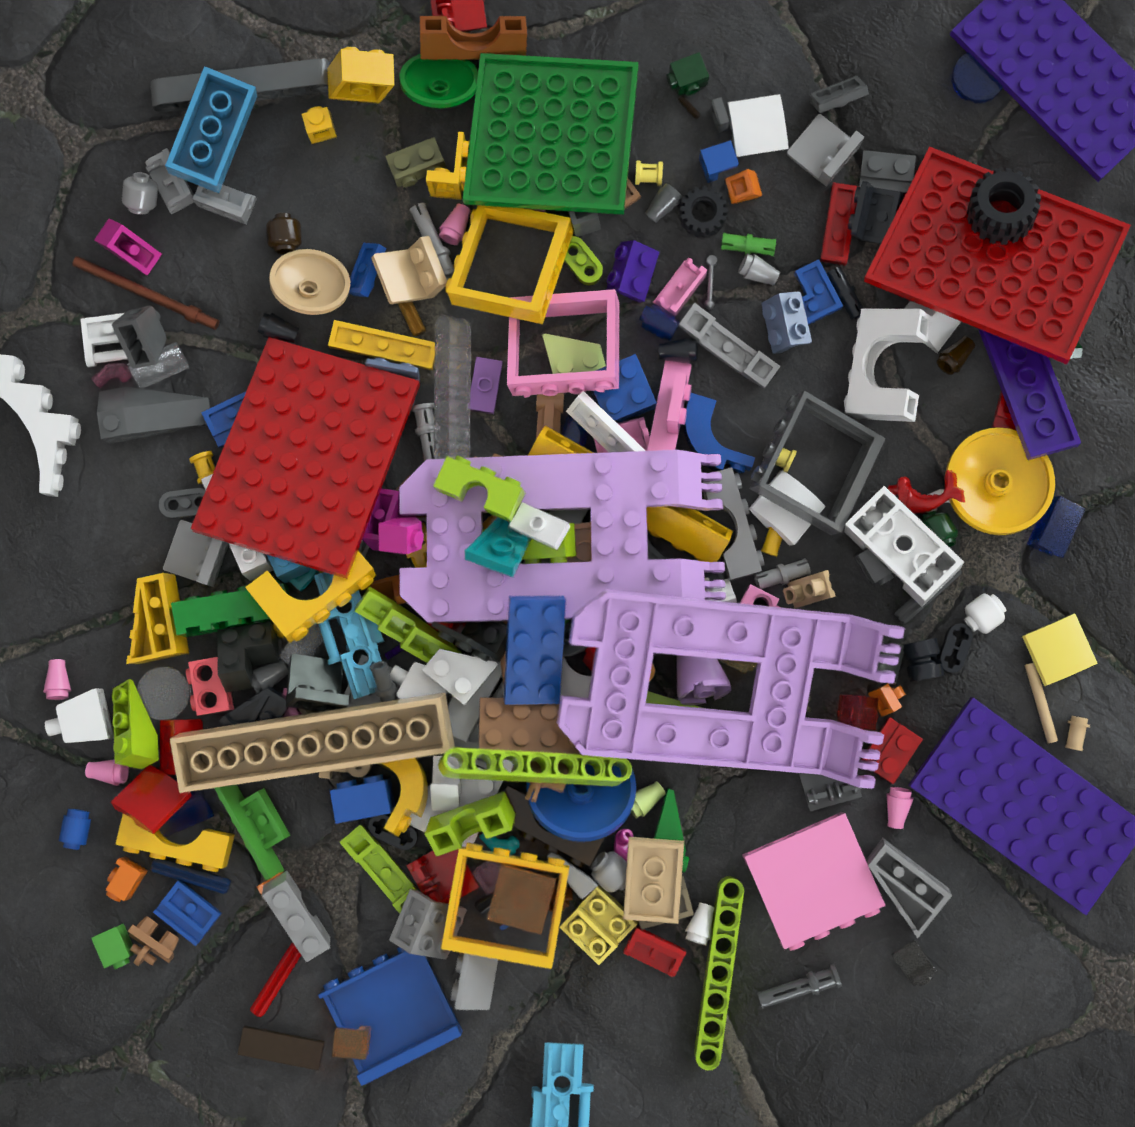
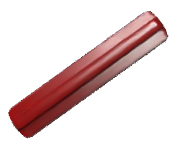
M293 942L250 1008V1011L258 1017H262L301 957Z

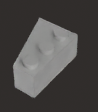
M882 838L866 858L868 867L892 899L916 937L919 938L952 897V894L946 885Z

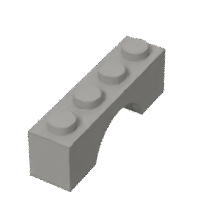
M731 467L717 471L722 474V480L701 481V483L722 484L721 492H703L705 500L721 499L723 501V510L730 515L734 522V542L730 549L721 556L722 561L725 563L727 578L733 581L760 573L762 571L761 566L765 564L761 550L756 551L754 540H757L754 525H749L746 517L747 514H750L746 499H741L739 489L742 488L740 476L738 473L734 474Z

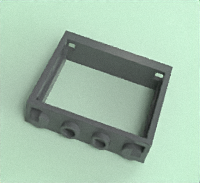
M803 391L794 396L792 395L785 405L787 411L784 418L777 422L773 431L776 434L772 442H769L763 450L762 456L764 459L761 465L757 466L751 475L753 482L749 489L827 534L834 535L842 533L886 438L810 393ZM801 409L862 444L828 518L766 484Z

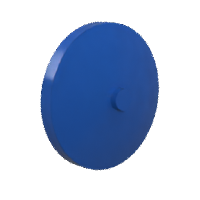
M585 764L586 773L594 776V768L589 764ZM613 765L612 773L616 777L621 778V770ZM632 769L631 776L618 786L566 784L562 793L549 788H540L537 801L531 802L533 791L528 804L536 820L550 833L576 842L598 840L615 832L629 817L636 796L635 775ZM529 782L526 785V794L530 786Z

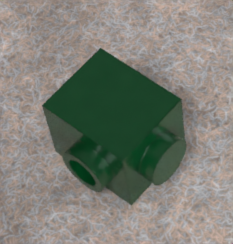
M700 52L670 63L669 73L666 74L670 88L676 89L678 96L696 94L700 91V88L708 85L709 74Z

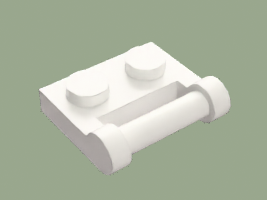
M124 313L81 319L87 367L97 366V363L127 359L123 349L95 353L94 346L120 343L112 323Z

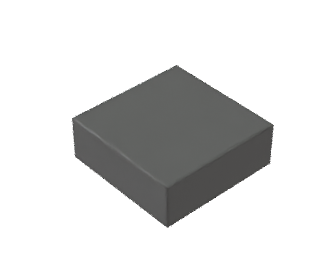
M722 98L713 99L710 112L717 132L721 133L728 130L730 121Z

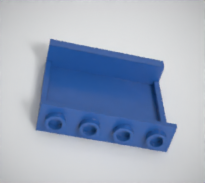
M401 947L396 948L398 953L390 957L385 953L372 960L374 965L366 969L363 966H359L347 973L349 978L339 982L338 978H335L323 985L324 990L318 996L320 999L324 998L359 1072L357 1078L361 1086L462 1035L463 1030L427 956L410 954Z

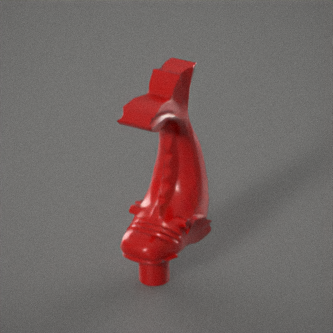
M952 470L946 471L945 489L941 495H922L912 488L910 479L906 476L898 478V484L888 486V490L894 496L898 495L899 500L913 514L934 510L952 498L965 503L964 490L957 487V476Z

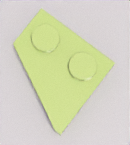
M551 334L542 335L552 374L595 371L606 366L600 344Z

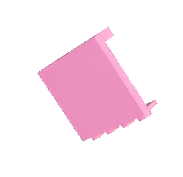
M843 812L742 854L779 937L780 944L784 949L796 950L804 946V941L814 937L815 940L824 938L830 934V929L837 926L840 929L849 927L855 923L854 919L863 915L865 918L872 917L881 912L879 908L885 906L847 816Z

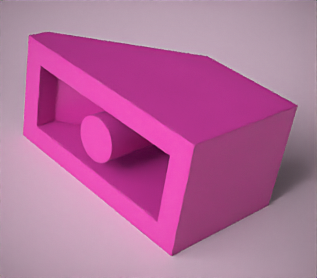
M111 219L107 220L94 240L147 276L162 255L128 228Z
M400 516L379 523V551L409 554L422 549L424 539L422 522L417 517Z

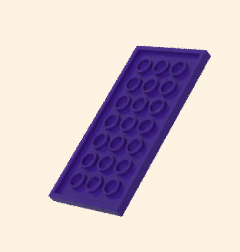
M984 0L950 32L949 35L1097 182L1135 147V70L1063 0Z
M973 697L969 698L908 784L914 791L1084 915L1088 914L1135 847L1134 815Z

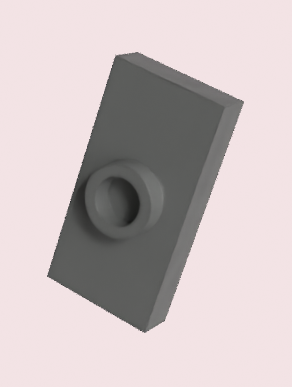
M854 76L809 94L810 103L815 109L822 113L835 107H843L850 101L868 95L869 92L867 85L858 76Z

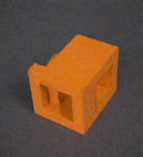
M125 856L118 858L116 864L120 867H115L107 878L109 885L106 888V895L117 902L131 899L148 872L147 869Z

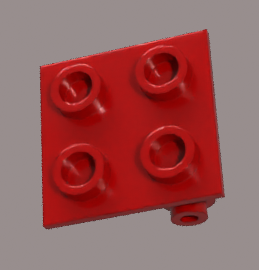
M430 0L432 15L447 16L451 25L459 31L464 32L487 28L483 0Z
M459 849L436 856L434 851H431L406 865L421 893L434 901L449 904ZM467 864L461 897L479 888Z

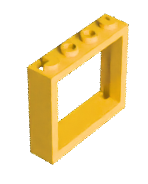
M477 205V208L473 209L471 213L469 231H466L463 235L461 253L455 258L453 276L446 283V293L451 304L543 324L574 233L571 218L525 208ZM487 219L555 232L531 302L463 288Z
M466 843V847L462 846L459 848L441 949L552 969L570 865H564L565 860L548 857V862L537 860L538 855L521 852L520 857L510 855V850L494 847L493 852L482 850L483 845ZM468 857L560 874L546 952L454 936Z

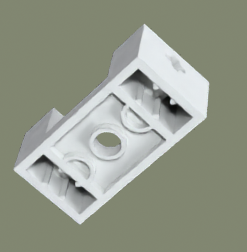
M885 486L845 524L844 532L862 550L868 548L904 583L903 589L922 607L964 564L960 557ZM900 537L909 538L912 542V547L907 551L899 550L896 546L897 539Z

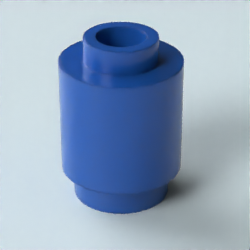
M67 810V815L63 816L59 841L64 842V848L80 850V845L87 844L91 823L89 811Z

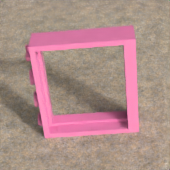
M615 289L553 294L545 316L557 317L607 313V370L518 376L520 319L509 317L507 386L512 396L524 395V398L537 394L554 396L557 393L581 394L583 391L605 392V390L619 389V300ZM533 296L510 298L531 302Z

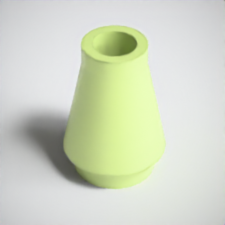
M656 781L636 791L635 802L631 814L636 819L640 816L644 817L666 795L659 782Z

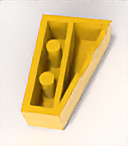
M160 573L137 578L133 613H135L133 630L130 631V639H132L130 656H127L126 664H142L189 654L187 637L176 635L171 603L180 601L175 574Z

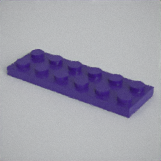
M978 329L1027 460L1078 447L1081 444V440L1049 357Z

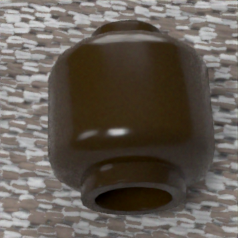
M278 213L275 214V218L267 222V244L270 248L274 249L275 253L286 254L295 251L302 244L301 224L297 219L291 218V214Z

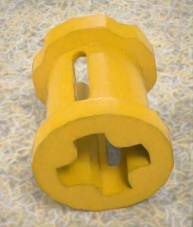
M205 451L189 458L190 463L194 464L199 477L197 479L198 484H203L201 479L214 472L215 466L212 460V451Z

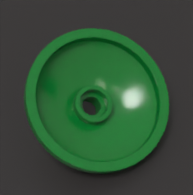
M418 54L409 59L401 68L400 86L408 98L422 106L435 109L452 108L468 101L476 93L478 71L475 65L468 59L430 60L421 59V54Z

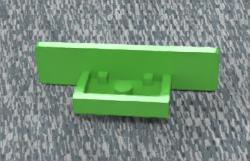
M237 784L214 788L264 879L269 880L276 874L283 872L284 868L272 846L291 835L265 789L263 788L245 799Z

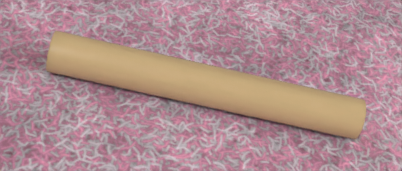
M1034 663L1026 664L1025 669L1047 744L1057 742L1058 738L1038 671Z

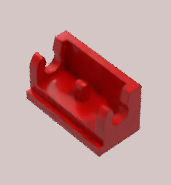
M636 925L623 954L637 959L671 977H675L686 955V950Z

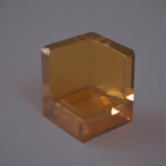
M360 1026L359 1029L336 1028L332 1057L366 1060L369 1055L371 1026Z

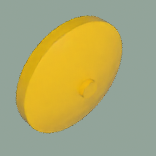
M989 428L974 433L956 448L947 464L946 471L952 470L956 473L957 487L964 490L965 503H961L953 498L949 499L952 508L969 526L987 534L1010 535L1029 528L1045 514L1054 496L1055 475L1049 457L1046 455L1027 460L1018 433L1013 429Z

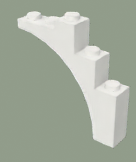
M0 355V397L19 415L30 433L37 451L40 469L39 493L58 497V492L63 487L62 464H65L67 459V450L64 446H75L76 439H79L81 433L80 423H78L77 418L71 415L48 413L53 403V397L50 394L51 390L42 385L20 383L25 374L23 361L15 356Z

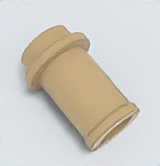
M1071 716V721H1068L1070 727L1065 748L1083 751L1086 728L1090 727L1087 724L1088 719Z

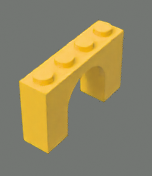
M358 551L348 578L345 579L333 575L332 583L327 591L312 600H298L289 596L268 570L245 588L288 642L291 643L293 640L299 641L309 632L308 629L315 623L320 624L324 622L334 608L347 604L352 599L351 595L357 590H364L373 583V578L376 574L373 567Z

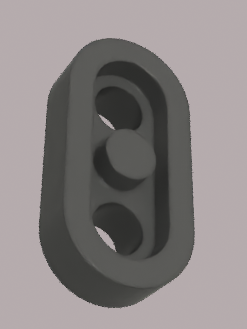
M192 488L166 492L159 500V509L164 516L171 519L194 517L199 509L197 500L203 498L206 490L203 488ZM177 501L179 504L178 508L171 510V503Z

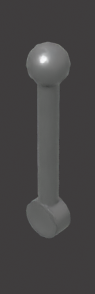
M714 255L708 256L706 261L709 266L707 300L704 302V307L708 310L714 307L712 300L714 266L717 263V258Z

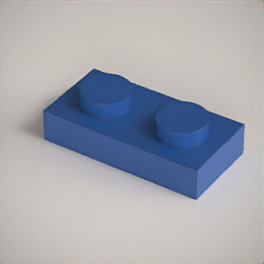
M374 243L362 244L350 276L349 294L352 296L369 297L377 275L372 256L377 253H385V247Z

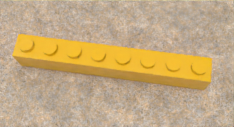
M544 426L528 456L594 452ZM676 506L647 507L648 532L655 537L669 541L676 549L680 551L685 550L694 555L698 561L717 562L730 542L733 530L695 509Z

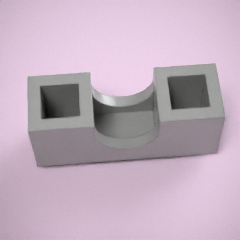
M288 871L283 872L263 885V898L306 962L330 948V935L317 915L312 916L307 910L301 897V891Z

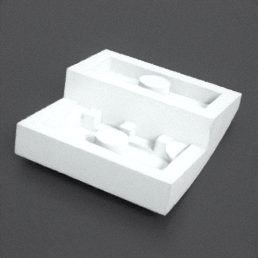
M780 94L727 102L736 157L789 149Z
M783 470L769 484L819 514L826 507L811 491ZM761 495L749 508L766 528L772 527L789 546L795 545L811 525Z

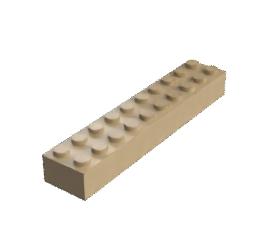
M446 693L183 732L170 738L179 793L443 754L455 747Z

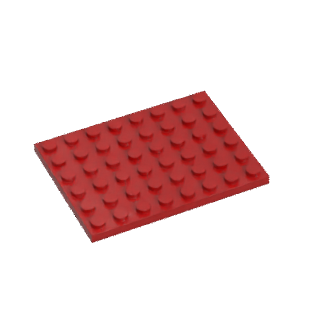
M929 146L865 275L864 282L1049 358L1068 364L1131 225L1039 189L1037 194L1041 195L1040 208L1034 225L1028 231V234L1024 238L1019 237V240L1015 243L1008 240L1007 245H1001L1000 241H996L995 244L989 243V238L983 240L979 237L980 232L974 233L971 229L972 224H969L967 220V208L976 182L979 178L983 179L984 174L988 172L993 174L994 171ZM997 200L990 203L994 209L1003 213L1017 211L1007 201Z
M268 337L192 523L191 530L201 535L347 579L419 390L420 382Z

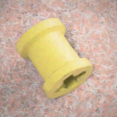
M636 161L635 185L645 182L657 183V186H662L663 162H658V164H642L641 161Z
M783 448L775 465L783 468V471L787 473L797 451H789Z

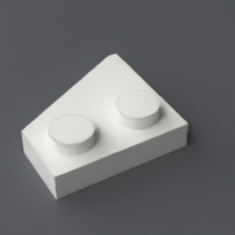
M439 649L422 671L465 705L498 664L495 661L488 660L486 662L477 657Z

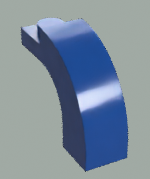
M691 393L690 400L686 406L687 415L684 431L692 452L706 455H721V464L719 466L706 465L716 472L723 470L725 464L730 465L729 468L732 467L735 472L744 473L745 470L750 471L755 457L723 447L712 434L711 417L716 400Z

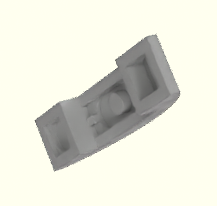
M694 303L679 323V326L719 360L750 381L765 388L780 366L762 352H756L717 323L715 317Z

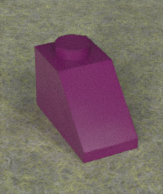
M381 489L362 538L372 550L379 551V523L401 516L400 491Z

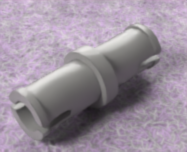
M804 558L787 565L781 563L776 565L774 569L754 574V580L757 588L762 590L780 583L782 585L788 584L789 580L810 575L811 571L807 559Z

